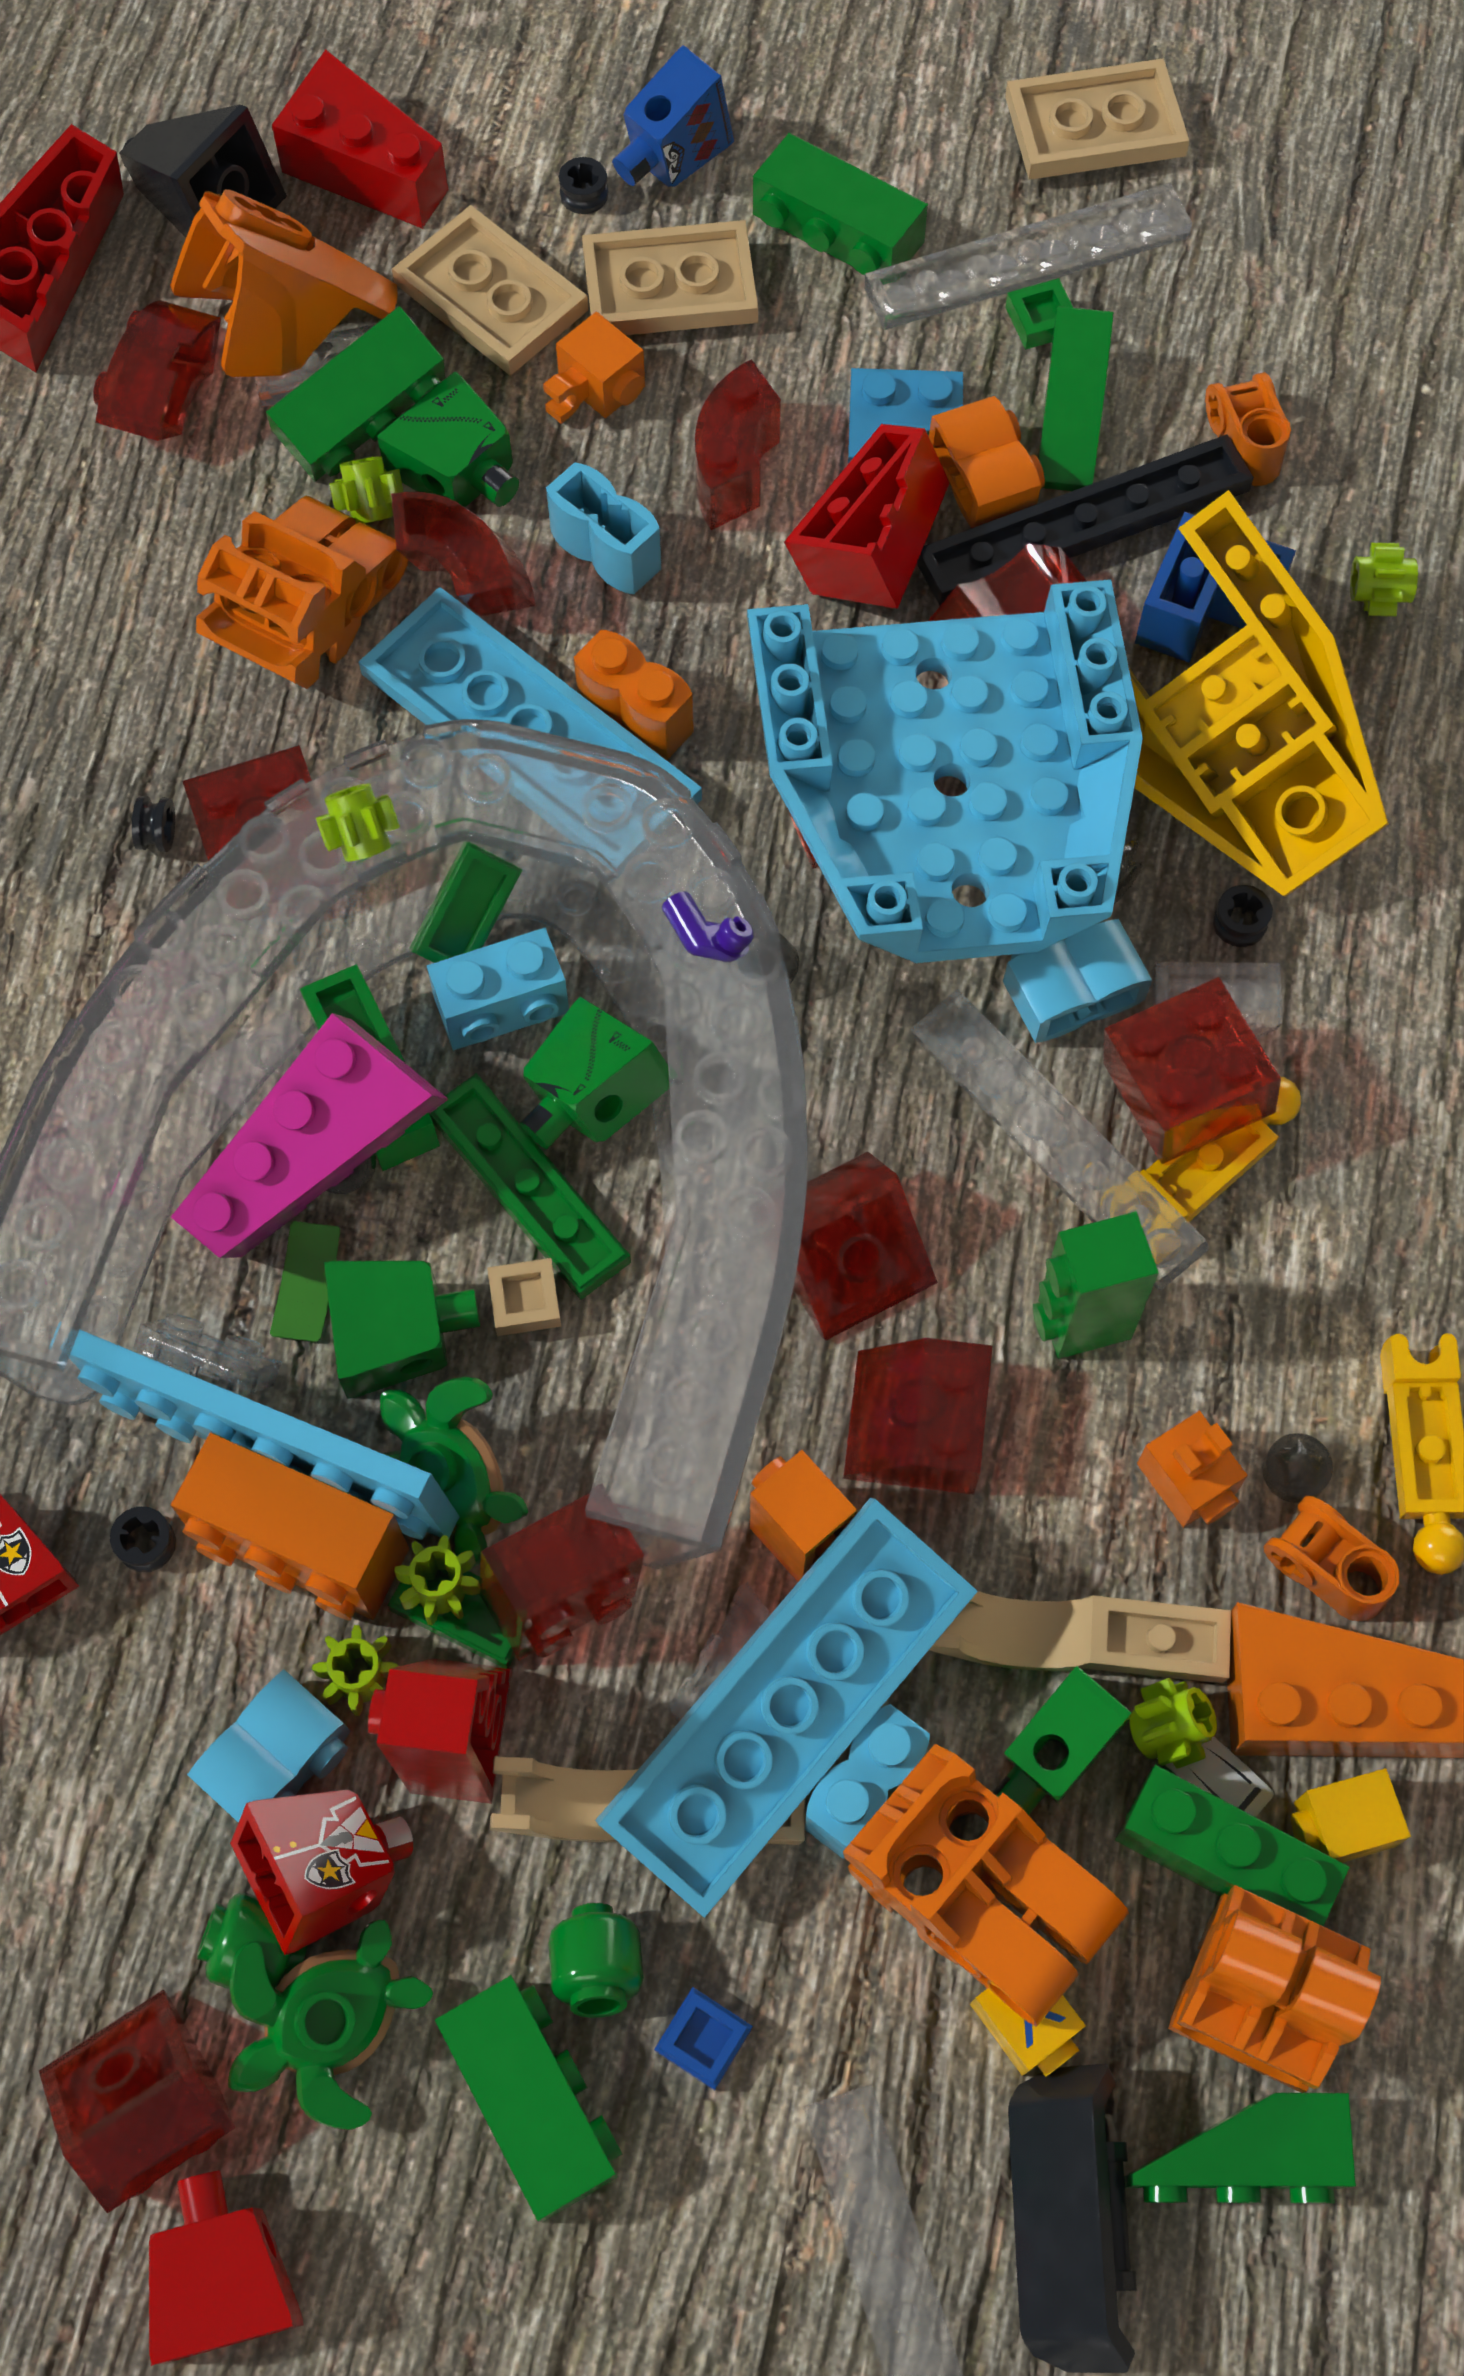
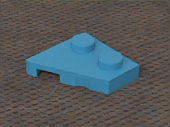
M851 368L848 464L881 424L925 428L929 436L932 416L963 406V372Z

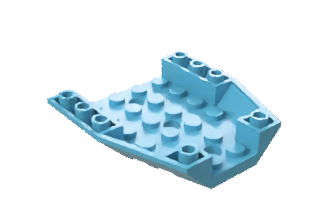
M1111 580L1051 584L1044 612L812 631L808 604L747 609L770 777L859 940L915 963L1039 952L1111 917L1143 740ZM926 671H935L942 674L949 684L941 689H929L921 685L916 677ZM945 776L955 777L965 784L967 791L959 796H947L937 790L934 782ZM962 885L975 886L983 892L986 901L976 907H967L956 901L952 891Z

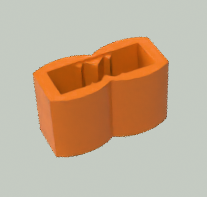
M995 396L932 416L929 439L948 477L957 504L971 528L1038 503L1040 490L1045 484L1042 465L1037 456L1034 454L1029 455L1020 443L1021 430L1014 412L1011 410L1006 411Z
M601 629L574 656L577 692L665 760H668L694 733L693 694L688 684L673 670L657 663L646 662L640 649L626 637Z

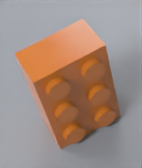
M211 1432L171 1503V1507L185 1524L182 1532L198 1542L195 1547L198 1552L220 1564L230 1567L235 1558L257 1568L256 1578L282 1592L290 1594L295 1585L317 1596L314 1603L318 1607L348 1621H351L355 1612L374 1620L396 1577L394 1572L395 1566L402 1565L409 1551L408 1544L394 1514Z

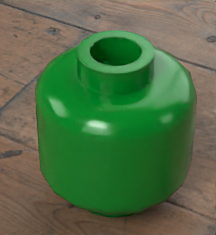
M238 1893L229 1900L226 1906L219 1903L215 1904L205 1928L196 1959L206 1962V1976L211 1983L230 1989V1972L235 1954L246 1943L257 1941L263 1950L265 1969L269 1982L276 1989L281 1979L295 1966L303 1962L307 1946L294 1953L284 1955L256 1896L248 1893Z
M587 1903L574 1908L570 1918L562 1920L552 1929L548 1946L551 1989L556 1998L561 2003L569 2005L571 2012L580 2017L601 2018L615 2015L626 2009L627 2001L638 1994L644 1978L640 1932L635 1923L630 1918L614 1913L612 1906L608 1904Z

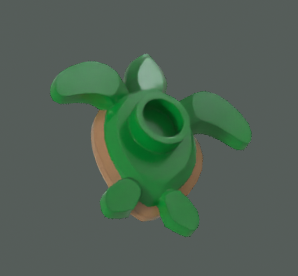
M460 1377L447 1380L437 1385L428 1394L426 1415L420 1402L410 1393L402 1390H386L380 1396L381 1416L387 1430L396 1435L402 1441V1445L398 1451L382 1454L432 1474L460 1516L452 1533H455V1554L458 1556L465 1551L471 1550L476 1562L473 1567L478 1566L488 1547L484 1535L500 1529L502 1523L518 1521L528 1514V1507L523 1498L515 1493L504 1492L502 1476L496 1457L486 1439L474 1426L462 1419V1416L467 1411L490 1402L493 1397L492 1390L479 1378Z
M376 1919L366 1925L361 1932L357 1950L331 1951L309 1957L287 1973L276 1989L269 1982L261 1945L257 1941H250L239 1949L234 1956L230 1972L232 2004L238 2014L246 2020L264 2026V2038L252 2042L235 2058L228 2076V2087L231 2090L238 2092L259 2091L277 2081L281 2073L288 2069L296 2073L297 2098L301 2108L309 2118L317 2123L334 2129L353 2130L363 2126L370 2120L372 2112L369 2107L342 2090L334 2075L356 2068L375 2052L392 2022L395 2008L417 2009L423 2007L431 2000L433 1995L432 1988L414 1976L399 1978L397 1964L386 1956L392 1946V1936L389 1925L385 1920Z

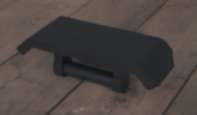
M1107 2064L1058 2067L1047 2077L1040 2073L1018 2085L1008 2106L1020 2332L1024 2343L1034 2357L1067 2373H1126L1135 2355L1134 2349L1119 2328L1117 2291H1137L1136 2271H1131L1124 2177V2162H1128L1127 2142H1106L1104 2105L1117 2083Z

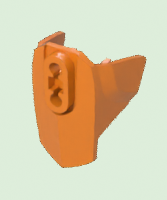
M226 189L221 196L210 191L204 193L199 202L201 209L194 216L170 284L173 294L181 298L226 299L233 301L224 317L228 326L221 359L222 369L230 377L282 376L298 370L352 309L358 308L383 319L394 311L398 298L397 284L356 259L312 236L311 232L299 221L256 200Z

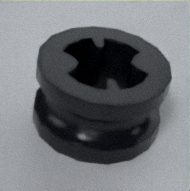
M578 157L567 161L560 168L558 175L560 198L566 209L578 214H589L598 211L605 205L608 198L607 173L601 162L589 157ZM585 182L586 188L581 189V183Z
M140 795L136 799L132 814V839L135 849L146 850L150 844L156 845L157 850L160 852H168L171 849L176 823L175 807L171 798L162 797L158 803H152L148 796Z
M1238 885L1229 888L1222 894L1214 913L1213 926L1216 934L1222 941L1232 946L1247 947L1256 944L1262 940L1271 921L1273 911L1271 901L1262 890L1254 886ZM1235 907H1243L1242 914H1245L1247 909L1252 911L1255 915L1251 925H1243V918H1240L1238 923L1233 921L1231 918L1233 909Z
M134 1507L124 1511L115 1520L110 1531V1544L113 1552L127 1568L136 1572H152L162 1568L171 1559L175 1551L176 1536L172 1526L159 1511L150 1507ZM142 1525L148 1532H153L157 1529L160 1531L159 1536L151 1537L156 1546L145 1554L138 1547L127 1550V1543L135 1542L131 1532Z

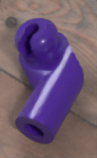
M687 891L676 893L663 903L662 911L684 948L691 955L730 963L741 959L748 953L754 931L749 922L744 918L736 916L732 920V918L727 917L724 918L722 923L706 921L691 894Z

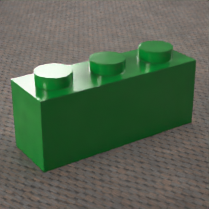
M791 133L786 135L753 175V215L760 218L767 225L773 228H780L806 242L813 249L825 252L852 266L859 273L871 276L889 286L925 242L927 203Z
M399 306L267 410L266 414L270 428L314 482L326 473L330 477L335 476L341 472L340 464L352 461L355 458L353 451L370 438L374 442L378 441L377 435L398 419L397 416L412 404H416L446 378L444 358Z
M1137 1211L1058 1232L1051 1258L1046 1259L1047 1272L1045 1279L1039 1283V1303L1033 1304L1034 1321L1042 1341L1052 1340L1058 1359L1132 1339L1159 1274Z
M1156 1764L1144 1778L1115 1838V1841L1220 1897L1224 1893L1229 1894L1230 1889L1236 1885L1321 1926H1324L1350 1868L1346 1864Z
M510 1975L435 2019L538 2222L543 2223L619 2177L611 2161L623 2155L603 2115L589 2121L576 2095L588 2087L568 2049L556 2056L553 2053L542 2029L554 2022L533 1984L521 1991L515 1979Z

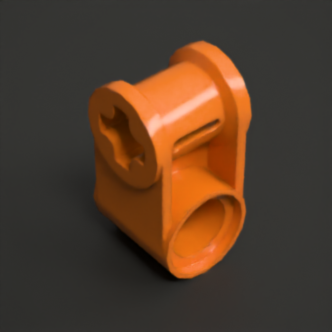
M1262 372L1253 375L1252 380L1227 387H1224L1221 383L1209 385L1206 389L1205 404L1211 429L1218 437L1228 434L1254 477L1252 486H1263L1272 483L1280 474L1291 427L1276 397L1275 388L1270 376Z
M1305 1496L1298 1504L1299 1515L1280 1538L1272 1537L1263 1546L1264 1553L1283 1574L1293 1581L1304 1585L1336 1610L1339 1615L1348 1620L1360 1622L1375 1618L1383 1611L1399 1585V1569L1396 1561L1387 1551L1381 1549L1351 1526L1332 1506L1314 1496ZM1310 1535H1315L1306 1547H1302V1544ZM1359 1571L1370 1575L1377 1584L1378 1594L1368 1596L1356 1592L1349 1584L1347 1573Z

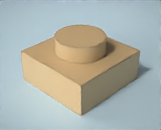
M551 1258L487 1267L497 1336L561 1327Z

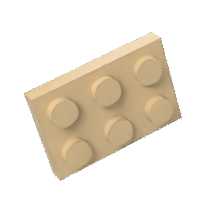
M1164 58L1007 81L1005 98L1029 180L1186 157L1189 137Z
M472 205L468 206L392 268L394 283L510 376L589 310L588 296Z
M746 220L582 235L590 316L597 311L625 335L758 323V303Z

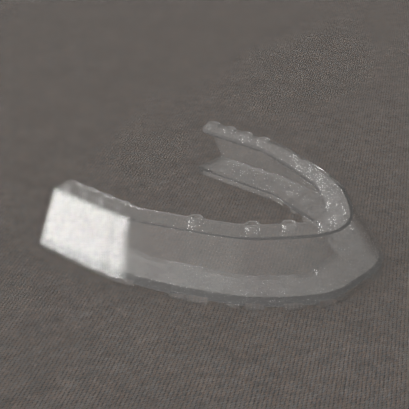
M462 719L425 725L422 734L387 745L384 739L342 756L343 764L308 783L300 779L264 802L266 809L259 816L248 820L242 826L240 832L203 867L196 864L156 905L134 931L135 940L89 998L77 1019H69L34 1079L0 1154V1376L31 1396L65 1405H78L88 1402L99 1393L78 1380L77 1377L81 1371L69 1359L79 1330L120 1345L183 1179L271 1074L283 1064L285 1059L316 1028L299 988L355 964L358 965L365 981H368L382 970L415 955L409 948L464 841H469L523 869L497 921L505 919L535 920L561 932L583 955L621 1012L628 1026L653 1041L669 1067L670 1089L652 1102L661 1173L665 1255L585 1508L586 1517L602 1521L601 1531L605 1544L615 1556L625 1561L654 1569H661L721 1551L773 1373L792 1299L800 1254L807 1192V1100L799 1026L779 940V930L762 893L759 894L753 880L744 867L742 855L717 821L713 823L691 798V791L661 767L630 753L504 722ZM369 783L375 798L388 794L389 798H391L400 828L387 832L391 847L386 851L365 859L347 862L344 859L341 847L327 851L316 817L329 813L324 800L328 795L352 786ZM687 891L691 894L706 921L722 923L724 918L727 917L732 918V920L736 916L744 918L749 922L754 931L748 953L741 959L730 963L691 955L684 948L662 911L663 903L672 895Z

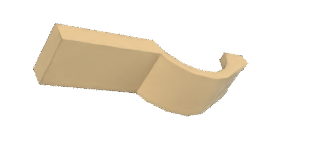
M978 1591L928 1651L984 1665L1010 1669L1072 1671L1078 1666L1081 1669L1224 1683L1229 1679L1231 1610L1094 1595L1068 1601H1028L1004 1598Z
M495 1756L493 1758L492 1773L502 1775L500 1814H491L490 1830L556 1840L617 1842L595 1820L638 1769H573L540 1763L533 1758ZM805 1798L767 1844L800 1845L805 1841Z

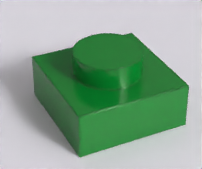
M1059 278L1007 292L1005 308L1025 350L1052 342L1057 306L1073 308Z

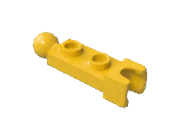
M1271 1076L1262 1080L1252 1092V1106L1250 1108L1236 1095L1232 1094L1148 1169H1143L1124 1185L1111 1199L1107 1209L1108 1217L1113 1218L1135 1211L1148 1216L1153 1223L1149 1227L1147 1241L1152 1255L1157 1254L1182 1232L1184 1225L1188 1224L1275 1147L1279 1136L1267 1125H1283L1294 1119L1301 1107V1096L1295 1083L1279 1076Z
M1450 1333L1443 1334L1439 1339L1438 1345L1428 1355L1429 1363L1425 1364L1418 1362L1412 1357L1406 1336L1394 1334L1384 1342L1380 1361L1384 1394H1387L1399 1515L1400 1519H1423L1424 1527L1417 1532L1413 1544V1553L1417 1563L1427 1572L1438 1575L1448 1574L1460 1568L1464 1562V1536L1451 1524L1450 1520L1464 1519V1428L1458 1384L1461 1372L1457 1340Z

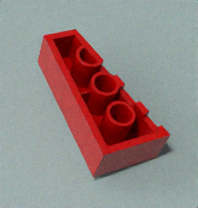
M73 124L64 131L0 202V351L37 373L124 195L117 152Z
M429 1659L389 1669L386 1690L375 1689L372 1695L368 1716V1733L377 1735V1746L383 1752L410 1794L492 1804L496 1774L492 1773L493 1758L500 1754L513 1668Z

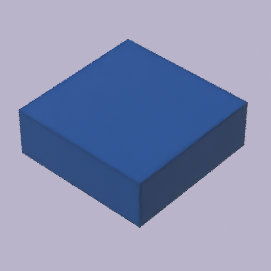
M692 1987L654 2051L715 2091L753 2029V2026Z

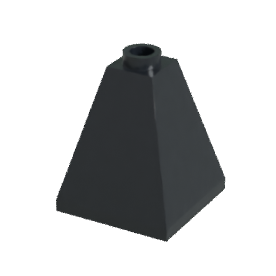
M240 104L147 124L135 137L127 140L123 149L119 152L123 164L127 168L136 188L185 238L194 216L201 209L199 202L206 191L221 196L225 189L232 190L274 209L287 197L248 107Z

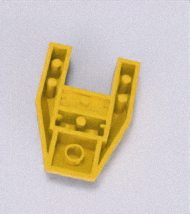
M1228 490L1178 529L1247 625L1152 696L1148 695L1129 668L1143 736L1134 788L1282 896L1286 897L1389 825L1335 637Z

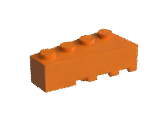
M1239 1602L1231 1610L1229 1679H1227L1230 1744L1231 1752L1234 1755L1464 1758V1659Z

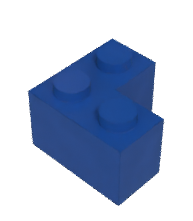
M1184 512L1145 600L1135 644L1190 663L1209 617L1241 629L1247 624L1178 529L1195 516ZM1265 540L1289 573L1296 550Z

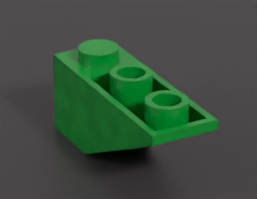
M1273 2093L1262 2097L1124 2176L1125 2188H1143L1144 2203H1188L1187 2188H1216L1217 2203H1262L1261 2189H1289L1290 2203L1293 2204L1335 2203L1334 2189L1356 2187L1349 2093Z

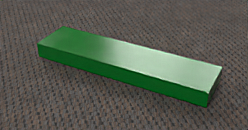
M477 1073L447 1093L445 1097L448 1100L429 1113L433 1124L546 1259H552L553 1268L580 1300L584 1299L631 1263V1256L533 1139L523 1130L517 1120Z

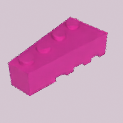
M332 1013L172 1214L171 1218L219 1258L243 1257L306 1209V1205L331 1186L335 1187L354 1172L353 1169L379 1149L386 1148L405 1133L404 1130L425 1114L433 1112L446 1102L448 1098L352 1019Z

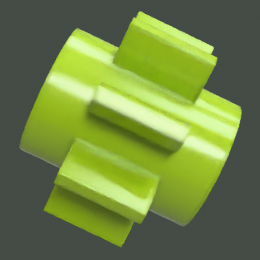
M381 456L361 458L340 464L342 478L335 479V482L329 483L335 509L339 511L347 509L350 512V516L355 519L356 524L358 522L379 521L394 516L392 502L400 501L399 498L405 497L399 469L386 471Z
M1371 542L1370 557L1356 556L1353 560L1350 575V597L1352 601H1364L1363 610L1368 611V616L1396 617L1398 602L1412 603L1415 598L1418 583L1416 558H1404L1405 549L1400 547L1399 543Z
M367 783L337 791L324 798L329 813L316 817V821L327 851L341 847L345 861L350 862L377 855L391 847L387 832L400 828L388 794L375 798L371 784Z
M446 1535L441 1537L438 1546H431L425 1549L421 1544L414 1541L411 1544L415 1557L412 1559L410 1566H395L394 1570L397 1580L404 1584H412V1587L404 1591L399 1597L404 1610L420 1604L424 1608L427 1624L432 1626L437 1620L438 1614L450 1611L454 1616L462 1619L464 1614L461 1602L465 1594L476 1595L480 1594L481 1591L477 1579L463 1576L476 1563L472 1551H465L456 1557L451 1551L450 1542ZM438 1570H447L450 1581H441L438 1591H429L425 1580H434Z
M354 1625L351 1631V1638L340 1642L330 1636L325 1638V1642L330 1649L327 1662L313 1664L312 1670L317 1677L332 1679L333 1681L324 1689L322 1697L329 1705L336 1703L344 1696L348 1699L352 1713L355 1716H360L363 1702H368L372 1699L375 1689L384 1690L389 1669L399 1666L393 1662L381 1661L392 1646L385 1635L377 1638L371 1645L366 1641L360 1625ZM363 1657L372 1670L361 1671L359 1682L351 1684L343 1671L354 1669L356 1658Z
M1170 1677L1141 1688L1142 1697L1145 1702L1135 1705L1130 1717L1131 1734L1141 1753L1149 1759L1158 1758L1161 1766L1173 1763L1176 1769L1205 1759L1206 1755L1202 1744L1212 1741V1737L1217 1731V1720L1212 1704L1204 1692L1196 1687L1188 1688V1684L1185 1681L1174 1685Z

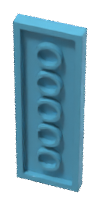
M441 587L436 589L359 661L361 674L621 879L702 800L701 786Z
M77 1328L63 1350L66 1356L81 1371L77 1377L78 1380L89 1388L103 1394L99 1402L120 1416L134 1420L138 1412L157 1419L155 1426L158 1429L186 1443H191L194 1436L206 1440L211 1432L394 1514L402 1533L418 1540H423L426 1532L440 1538L446 1535L449 1539L460 1517L432 1474Z
M869 1498L595 1821L705 1918L978 1591L879 1501Z

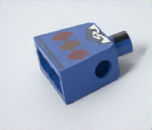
M681 46L626 107L623 116L630 144L612 160V163L621 178L631 186L636 185L646 174L651 172L667 187H675L728 148L734 142L721 75L687 47Z

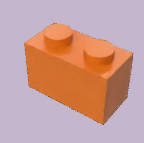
M800 1450L787 1462L782 1456L772 1460L755 1476L751 1483L755 1489L750 1493V1529L797 1582L800 1581L857 1514V1509L803 1450Z

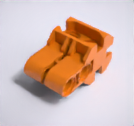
M311 496L302 497L275 520L254 511L242 520L241 545L235 548L232 538L224 535L212 545L198 574L197 593L203 596L214 593V602L196 616V633L308 689L319 679L320 656L326 652L329 661L334 664L347 654L361 626L362 617L398 585L408 566L410 548L407 544L365 523L358 522L356 524L353 517Z
M937 1744L933 1745L843 1851L845 1859L850 1862L848 1866L850 1874L876 1901L890 1913L894 1910L916 1928L918 1937L932 1949L953 1963L963 1967L1015 2013L1035 2027L1040 2024L1079 1975L1075 1967L1036 1931L1040 1929L1072 1957L1084 1964H1088L1129 1914L1126 1906L1111 1890L1046 1838V1834L1023 1808L1004 1793L997 1797L976 1779L973 1767L957 1754ZM977 1814L985 1819L988 1827L985 1833L978 1839L971 1841L961 1840L950 1832L953 1821L960 1816ZM921 1867L933 1868L943 1877L939 1888L932 1894L925 1896L914 1895L904 1887L907 1876L913 1870ZM1000 1901L1007 1905L1009 1903L1023 1916L1019 1918Z
M1234 1885L1230 1889L1229 1894L1224 1893L1220 1897L1204 1929L1197 1947L1200 1952L1190 1977L1183 1982L1174 2005L1168 2029L1296 2091L1304 2093L1307 2092L1309 2087L1313 2089L1320 2087L1337 2055L1339 2047L1355 2041L1362 2033L1375 2005L1381 1985V1976L1368 1971L1370 1948Z

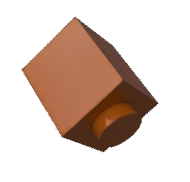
M596 311L556 343L558 374H555L543 383L544 392L553 398L545 404V409L548 414L562 424L585 401L606 419L622 405L631 404L645 387L644 350Z
M1200 1410L1145 1445L1137 1462L1141 1471L1183 1528L1200 1517L1209 1525L1231 1511L1240 1502L1235 1494L1248 1476L1230 1452L1233 1444L1217 1422L1211 1426Z

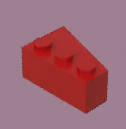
M326 49L272 124L282 173L419 228H424L448 192L442 143Z
M881 424L784 541L811 594L898 609L950 484L925 428Z

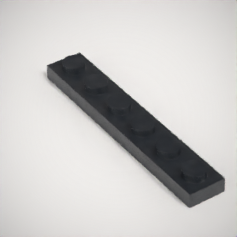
M1226 434L925 545L917 565L941 607L1182 517L1184 512L1193 513L1201 510L1228 490L1234 497L1249 492L1254 477L1230 437Z

